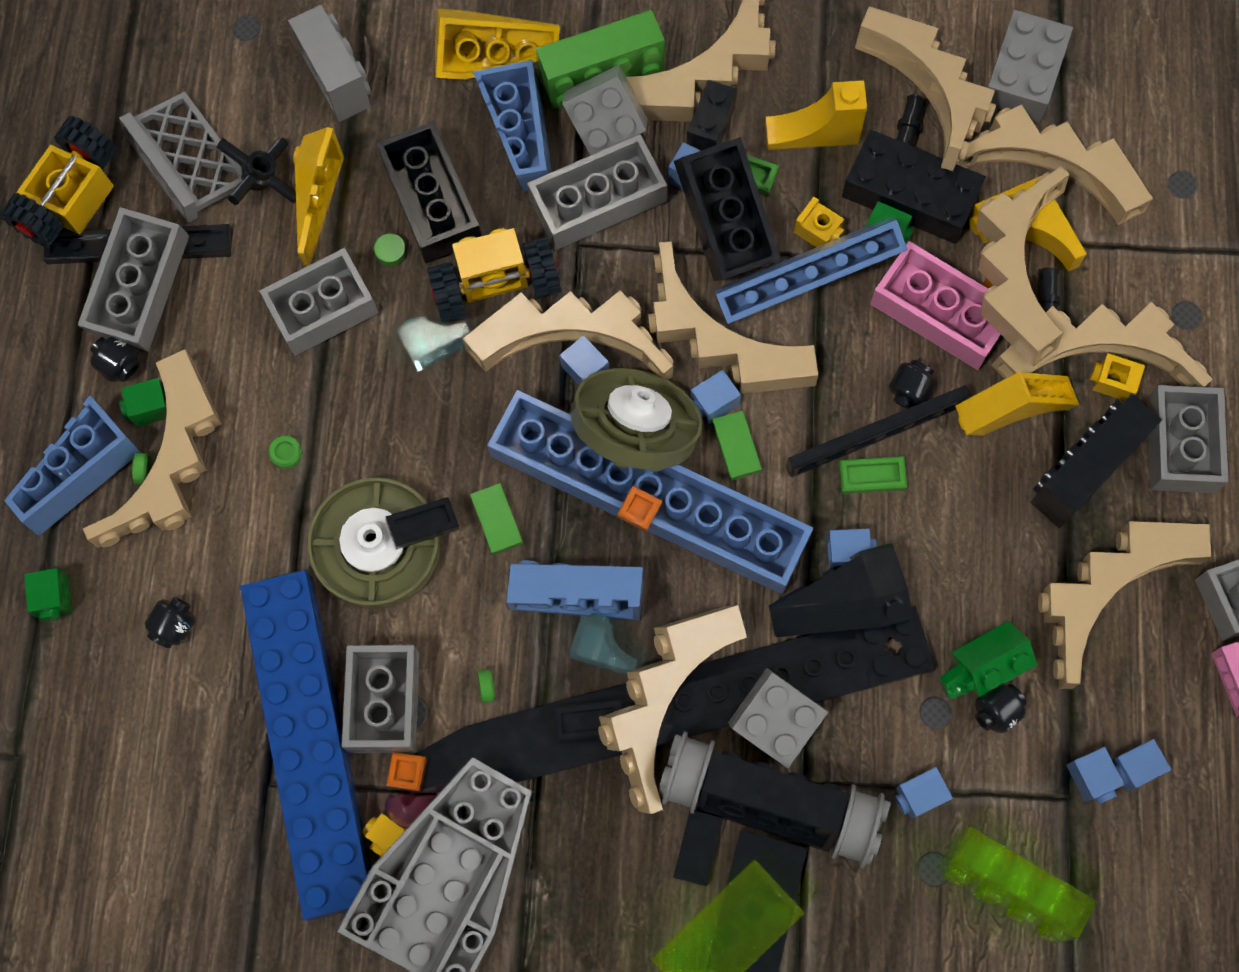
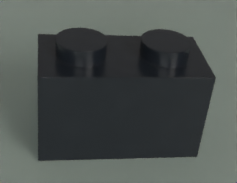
M711 80L707 81L687 130L688 145L702 151L721 144L736 106V88Z

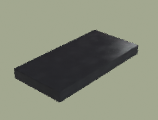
M740 830L707 969L718 972H779L807 848Z

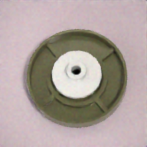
M606 369L589 375L578 386L571 407V421L577 436L593 451L622 468L632 467L661 471L662 469L676 466L692 455L702 430L700 411L694 401L682 389L662 377L635 369Z
M387 478L360 479L334 491L316 511L308 532V557L319 581L333 596L342 602L363 609L388 608L413 597L426 585L435 571L440 556L441 537L438 536L396 550L385 517L427 504V502L409 486Z

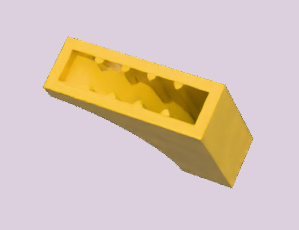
M864 80L833 82L826 95L814 104L792 113L766 117L767 150L858 145L867 112Z
M1041 176L991 198L994 200L1005 193L1012 200L1019 191L1023 189L1027 191L1034 186ZM988 199L975 204L969 217V225L975 235H979L983 244L990 242V240L976 228L979 216L978 211ZM1054 199L1043 207L1032 221L1025 240L1038 244L1053 253L1062 262L1067 271L1078 268L1087 253L1056 200Z
M1017 372L959 403L955 407L959 415V424L966 435L984 436L1006 425L1029 417L1054 411L1071 410L1079 406V402L1068 376Z

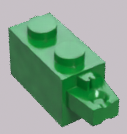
M1007 621L951 652L955 667L939 679L944 693L950 699L970 691H974L981 697L990 690L997 688L1000 684H1005L1037 666L1030 640L1013 624Z

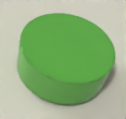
M384 234L377 239L374 245V252L378 261L385 266H396L406 257L405 243L396 234Z
M291 436L276 438L270 444L268 451L274 465L286 470L297 466L303 456L300 444Z
M135 453L132 466L134 485H142L151 470V458L148 453Z
M477 670L481 703L494 702L495 692L491 670Z

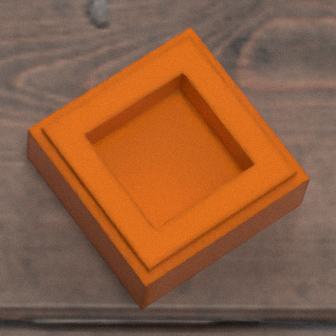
M632 486L617 513V517L647 532L662 505V500Z
M392 752L386 786L422 792L428 758Z

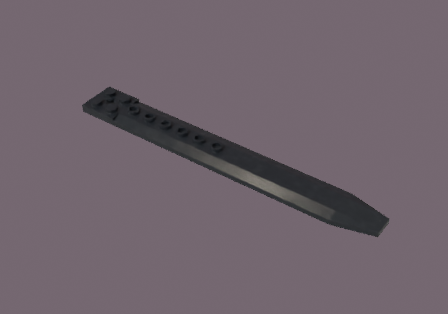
M916 606L911 607L913 619L876 628L815 633L699 664L686 677L671 700L661 723L656 746L673 742L675 735L682 736L684 731L688 732V737L729 727V720L766 668L815 703L934 672L936 668ZM888 639L900 642L902 647L898 650L899 655L893 656L891 651H885L884 646L889 643ZM626 684L465 726L413 754L426 757L428 760L422 792L410 790V793L439 794L471 758L477 759L511 780L520 783L621 756L622 751L608 750L600 738L558 743L553 708L621 700L622 709L635 705V701L630 698Z

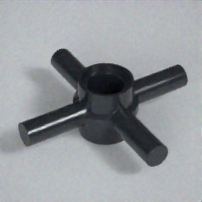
M279 137L267 152L255 151L250 156L226 139L222 138L216 148L242 166V181L228 196V200L232 204L238 205L250 190L260 191L265 189L267 185L291 203L296 201V190L275 176V161L288 147V142L284 138Z

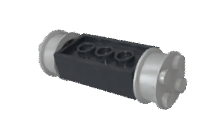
M686 731L683 732L682 736L675 735L667 764L672 766V768L665 766L658 792L659 797L663 798L662 805H666L668 801L689 807L690 813L694 814L700 791H702L697 807L698 811L829 852L831 849V859H835L837 855L858 861L859 868L862 869L866 863L871 864L873 856L877 855L882 840V835L877 832L882 822L886 821L890 808V802L884 800L885 796L883 793H880L877 797L856 791V785L851 784L848 792L844 793L836 785L812 783L804 775L794 772L784 774L774 771V767L767 763L755 762L752 764L741 760L740 756L728 751H723L721 754L714 752L709 764L715 744L714 740L710 744L688 738V732Z

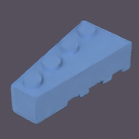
M532 60L473 72L513 170L524 192L528 191V182L552 172L540 79Z
M91 396L83 403L85 408L76 419L72 417L64 426L66 431L55 445L51 443L43 452L45 456L37 467H31L4 500L20 521L38 536L134 458L135 453H141Z
M522 560L519 561V564H511L507 605L509 610L640 621L643 567L573 566L564 563L539 565L535 561Z

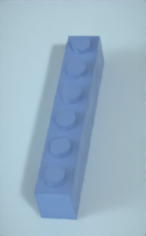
M889 217L719 287L714 292L729 324L908 249L897 220Z

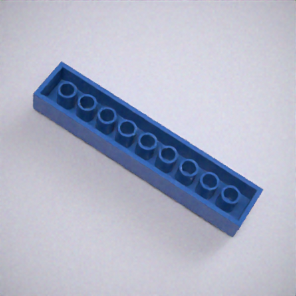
M306 570L241 585L240 590L303 920L314 921L347 912L367 877L371 865L365 835L362 834L363 825L348 752L342 748L343 726L314 582Z

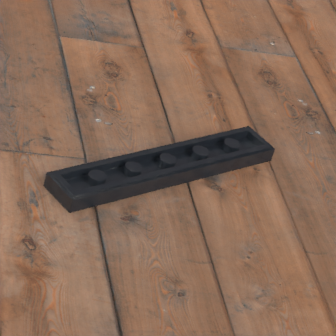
M230 224L181 226L189 235L181 259L231 257L232 228ZM112 229L83 230L80 235L73 231H60L51 246L48 248L44 247V261L46 264L100 262Z
M966 385L791 456L787 459V472L793 478L957 410L956 405L969 399L970 393Z

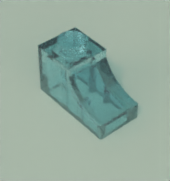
M425 315L419 318H410L400 328L396 329L417 371L465 348L463 338L470 333L465 321L455 325H437L428 321Z
M591 613L590 617L581 615L569 652L571 659L628 676V671L637 669L638 659L624 653L616 644L613 638L614 624L609 623V618L595 613Z

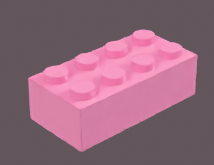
M908 241L906 244L908 250L899 254L878 284L870 305L976 370H979L1002 336L980 314L983 302L982 297L988 288Z

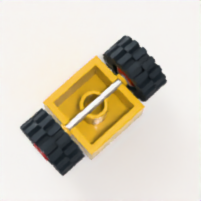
M68 116L54 136L55 142L60 145V148L50 144L21 187L11 196L0 212L1 219L6 221L8 226L13 227V230L17 233L23 234V237L29 238L32 242L47 248L51 246L63 227L80 235L114 187L103 172V169L117 151L114 142L109 140L106 134L100 133L97 127H92L91 123L83 122L79 117Z
M504 228L496 229L489 235L477 238L473 236L465 237L458 243L452 244L462 282H459L460 286H458L452 261L427 268L431 282V291L441 322L445 323L467 317L460 292H462V295L466 294L467 301L470 303L527 288V278H531L537 299L561 293L558 270L548 238L544 237L522 243L527 262L525 266L514 228L509 230Z

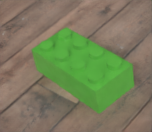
M652 10L536 48L539 79L551 110L564 108L562 104L564 91L617 65H620L626 77L646 76L664 72L665 40Z

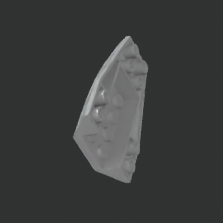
M471 758L372 866L339 925L337 932L411 972H475L496 931L532 791L477 759Z

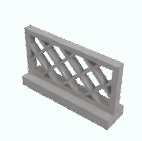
M185 91L135 117L130 112L119 117L124 136L187 223L198 218V211L230 195L242 181L241 166L216 148L221 139ZM182 104L189 110L186 118L171 115L172 109ZM152 119L163 121L160 132L146 129L143 124ZM168 123L184 125L181 136L166 133ZM189 127L203 129L205 132L203 140L187 137ZM163 140L179 143L176 154L162 151ZM184 144L200 147L198 157L182 155ZM206 148L218 150L221 153L219 162L203 159ZM179 162L195 165L192 176L178 173ZM200 167L217 169L214 180L198 177ZM222 170L234 172L238 176V179L231 183L219 181ZM195 184L211 187L210 194L198 200L193 193Z

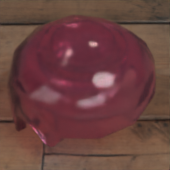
M411 793L402 800L401 796L396 797L389 794L385 802V812L393 822L407 829L436 796L429 795L427 798H415L414 794Z

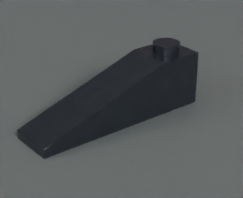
M892 543L859 551L849 557L851 561L836 570L832 568L822 573L824 577L809 586L802 585L769 605L775 637L876 628L913 619L908 587Z

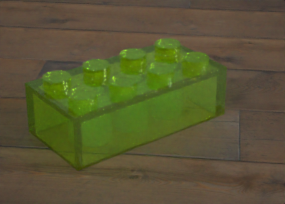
M971 826L957 831L938 866L939 869L945 872L943 876L945 879L959 887L965 884L975 889V897L991 906L996 903L1007 909L1005 914L1023 925L1025 922L1038 927L1036 933L1052 943L1078 940L1097 904V901Z
M754 860L651 960L662 972H745L804 912L760 864Z

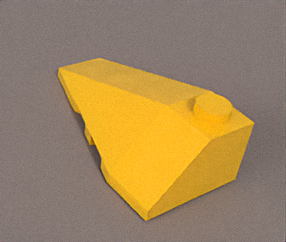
M437 8L435 77L467 80L475 78L474 71L532 60L533 63L537 62L536 48L559 41L560 25L471 11Z
M329 127L304 135L301 145L296 147L293 156L296 185L297 249L303 264L306 266L311 264L344 160L335 131Z

